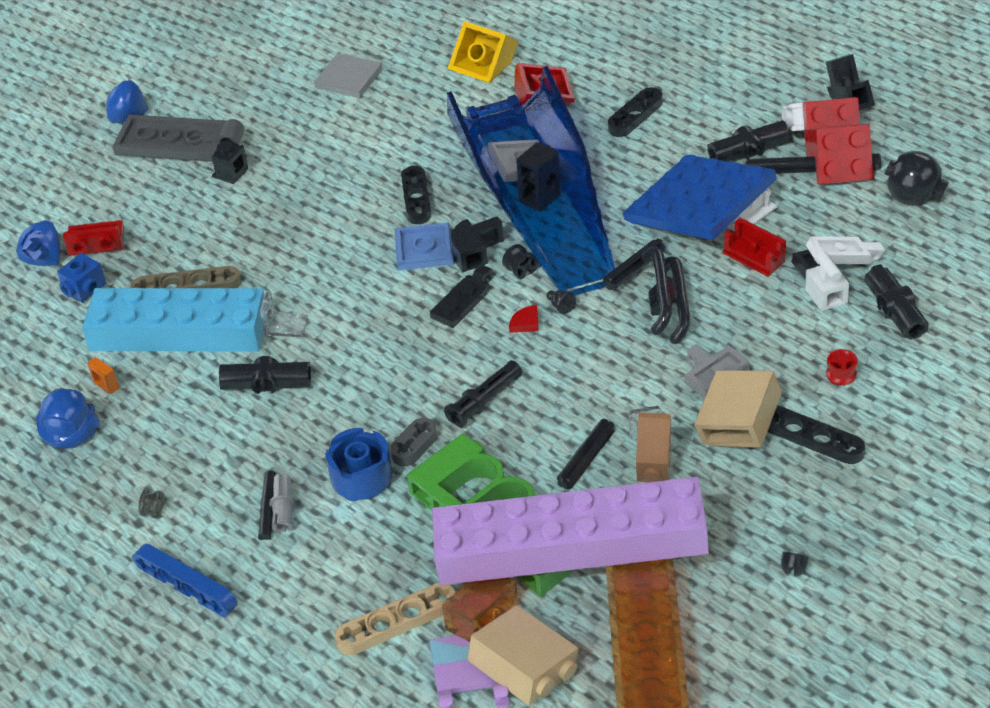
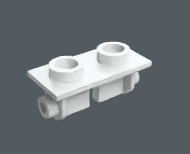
M767 188L727 228L735 231V221L740 217L755 225L775 210L777 205L770 202L771 190Z

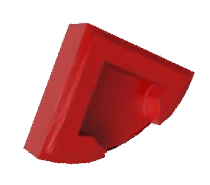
M537 305L527 306L517 311L510 319L509 333L539 331Z

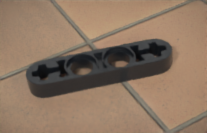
M777 405L767 431L768 433L843 463L856 464L864 458L865 442L860 437ZM790 424H796L802 429L799 431H789L785 427ZM818 435H823L828 437L830 440L825 443H820L815 441L814 437ZM851 447L856 448V450L852 449L850 452L845 450L850 449Z

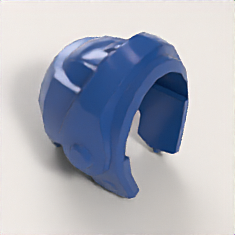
M57 388L50 392L42 401L40 411L36 416L39 436L47 445L56 448H72L84 443L95 434L100 425V420L95 413L94 404H86L84 395L72 389Z

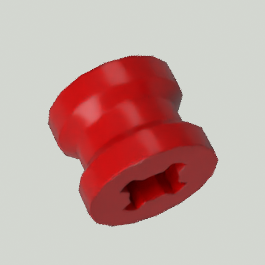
M846 349L830 352L827 357V379L831 383L840 386L853 383L857 374V356L852 351Z

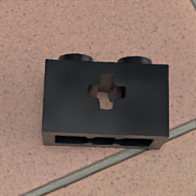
M536 142L516 159L518 196L520 203L541 212L560 195L559 152Z

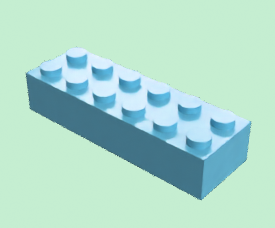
M95 288L82 330L89 351L259 352L268 309L263 288Z

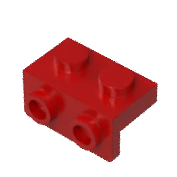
M123 220L68 226V231L63 233L68 255L123 250L125 228Z

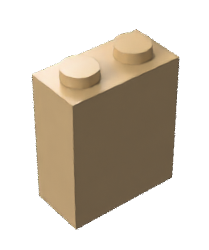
M774 371L715 372L694 424L703 444L726 447H762L782 394Z
M516 605L471 635L467 661L500 685L506 686L509 692L524 703L531 705L540 697L544 698L549 695L552 689L562 681H568L573 677L577 670L576 660L579 648Z

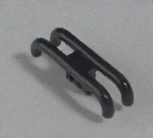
M652 247L641 255V260L644 263H649L653 260L657 283L648 292L651 315H659L657 321L651 327V333L659 335L664 331L671 319L672 304L675 303L677 304L679 322L675 331L670 335L669 340L672 344H678L686 336L690 326V311L683 266L679 258L671 256L665 259L660 248ZM670 269L672 270L673 278L667 276V272Z

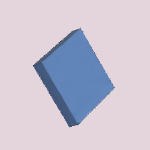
M449 222L395 228L398 271L454 265Z

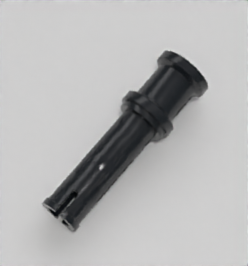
M513 360L508 361L506 365L477 388L465 390L458 401L454 404L446 405L444 413L448 421L459 428H463L467 424V420L474 414L482 413L489 400L522 376V369L519 364Z

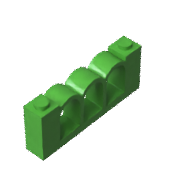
M463 433L407 474L409 493L430 510L436 507L463 504L451 494L466 482L479 477L489 478L493 481L464 504L535 496L533 487L528 481L519 477H504L503 466L498 459L485 454L483 446L478 441L471 440ZM574 570L515 577L542 597Z

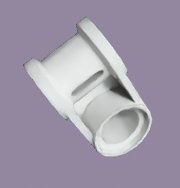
M803 103L782 106V120L787 124L788 130H804Z

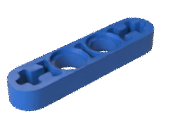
M144 543L132 555V559L139 569L163 583H171L175 586L173 589L185 596L197 598L199 604L223 618H226L238 605L235 596L227 588L150 544Z

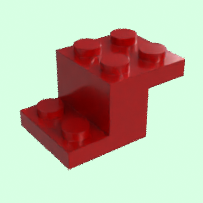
M858 97L802 102L806 156L815 157L817 184L873 179L870 124H860Z

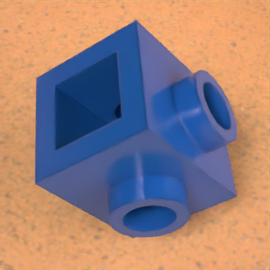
M80 253L57 271L60 281L59 287L63 294L67 297H73L81 303L93 295L95 288H102L106 285L101 263L83 253Z

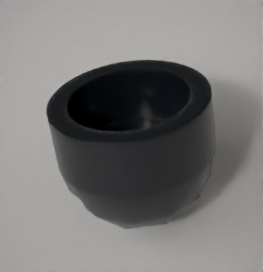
M783 551L781 557L782 571L789 575L790 569L794 568V577L801 576L807 568L809 557Z

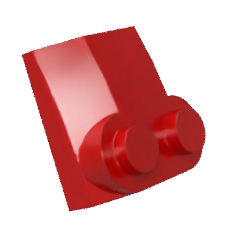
M517 63L514 87L519 104L525 111L537 112L541 111L544 105L575 102L576 98L573 96L566 68Z

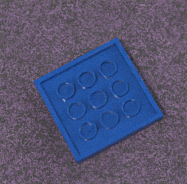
M686 155L654 185L650 186L643 195L635 200L623 212L624 220L632 224L714 240L777 180L776 172L773 169L762 168L761 166H750L738 162L721 161L715 158Z

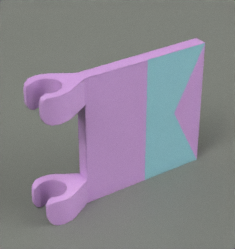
M474 633L429 640L440 708H454L453 693L493 687L496 707L504 708L509 706L508 688L500 685L467 661L471 635Z

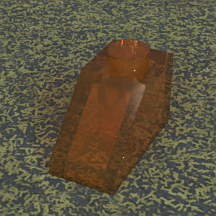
M505 580L463 586L442 604L445 630L470 642L472 634L514 606H519L516 582Z

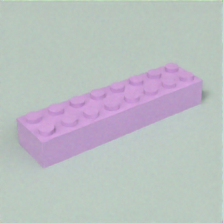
M698 477L432 508L434 561L440 585L709 554L707 524Z

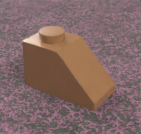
M639 413L636 455L637 482L648 483L669 480L671 414Z

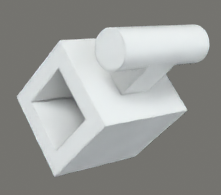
M825 251L817 252L815 259L820 266L806 270L805 290L821 311L848 303V281Z

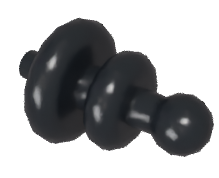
M550 290L546 294L547 299L551 301L552 305L561 314L569 313L576 305L575 294L571 291L558 290L555 292Z

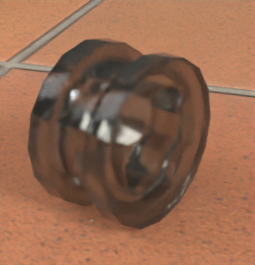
M144 489L139 499V514L142 517H147L150 514L152 518L157 519L164 507V493L160 490H156L153 493L151 489Z

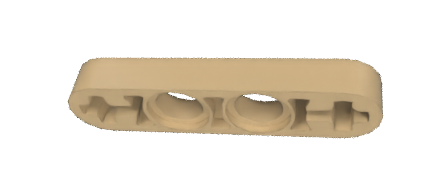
M436 583L344 623L335 631L334 637L337 649L345 655L358 654L448 614L456 607L455 589L450 584L440 585ZM441 595L443 598H447V600L441 602V600L436 599V597ZM424 601H427V605H430V609H426ZM409 608L420 610L416 617L408 618L403 615V612ZM380 621H386L390 624L384 631H376L372 628L375 623ZM366 627L368 633L367 637L365 636V632H362V628ZM351 635L356 641L350 643L348 639L345 640V637Z

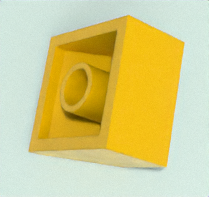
M464 21L447 69L491 83L512 62L519 41L506 34Z

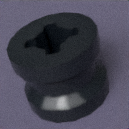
M515 244L503 255L502 265L521 280L535 272L538 259L532 253H527L524 246Z

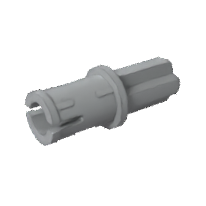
M277 474L274 477L273 498L270 500V506H272L273 511L272 530L276 533L286 532L287 526L289 531L293 529L292 509L295 506V500L291 497V477L288 474Z

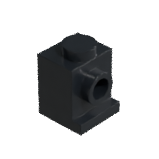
M223 141L217 145V150L212 155L215 170L212 177L235 184L249 169L244 146L229 141Z

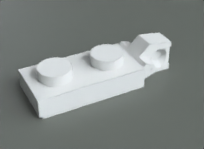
M811 236L806 244L814 259L816 253L823 250L834 264H870L874 260L881 258L883 252H885L880 242H862L859 237Z

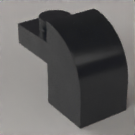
M853 54L825 61L831 86L827 87L831 99L858 97L859 110L875 105L869 80H859Z
M498 216L474 225L468 219H465L454 227L451 233L453 259L462 273L488 264L486 248L504 242L503 226Z

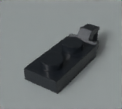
M481 265L474 271L472 276H465L430 311V318L454 328L487 295V291L490 288L489 282L493 279L491 275L492 268Z

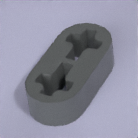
M428 418L416 419L398 436L391 445V456L395 464L399 466L413 465L437 439V429L434 421Z

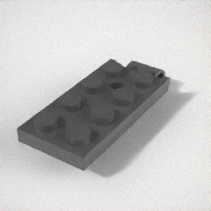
M129 114L113 145V151L115 155L212 161V155L217 150V145L223 141L239 144L245 127L240 121L235 119L226 121Z

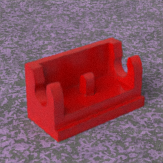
M741 217L735 221L734 234L728 230L726 231L722 254L767 277L785 263L786 240Z

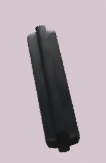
M659 238L652 240L604 276L603 283L606 285V288L608 290L618 288L649 263L642 262L641 255L649 248L658 247L664 252L666 246L663 244V241Z
M604 418L597 423L557 476L558 486L567 490L572 489L614 433L615 429L612 421Z

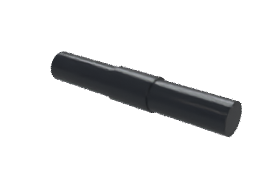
M266 471L264 473L260 506L259 540H271L273 511L272 506H270V500L273 498L274 477L277 475L274 471Z

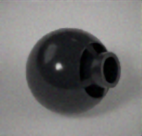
M908 151L899 155L896 161L891 159L884 173L889 176L886 183L893 198L902 204L910 206L924 205L929 198L940 202L949 181L942 179V169L937 160L922 151Z

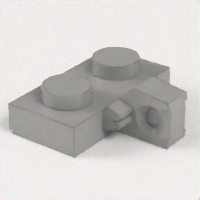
M694 345L687 350L686 362L692 366V370L685 374L684 383L705 399L716 371H749L750 363L731 346H727L715 355L712 353L709 355L698 345Z

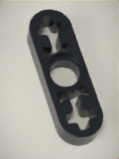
M654 87L641 90L608 119L609 134L614 137L629 135L662 106V91ZM633 111L641 112L640 114H630Z
M420 166L406 167L401 172L407 220L412 224H424L431 218L425 170ZM411 177H416L417 183H412ZM412 194H422L420 197H410ZM420 206L421 213H416L415 207Z

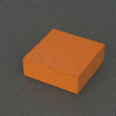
M97 357L87 362L93 383L108 394H113L119 389L114 369Z

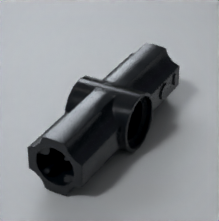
M783 120L756 129L746 125L738 128L731 137L707 144V152L710 158L721 161H731L743 156L746 159H750V157L756 155L762 156L765 149L790 142V133L787 124Z
M882 264L873 266L865 274L864 282L876 297L878 309L884 311L886 314L885 319H892L905 338L912 340L921 337L928 331L929 323L915 306L912 290L906 285L901 287L887 267H883Z
M260 356L252 364H221L219 366L220 390L252 389L255 393L260 394V392L266 391L275 393L277 388L309 387L311 384L310 362L279 363L271 356Z

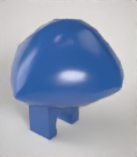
M132 80L122 81L111 90L107 97L106 113L111 123H123L129 114L144 115L147 112V103L143 93Z
M46 220L37 222L22 232L16 249L19 260L37 266L59 264L60 241L53 222Z

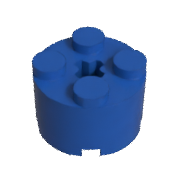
M352 428L337 434L331 440V446L328 450L326 449L325 456L331 485L339 495L349 501H358L374 497L391 485L392 467L386 439L379 432L373 430L372 434L364 432L363 428Z

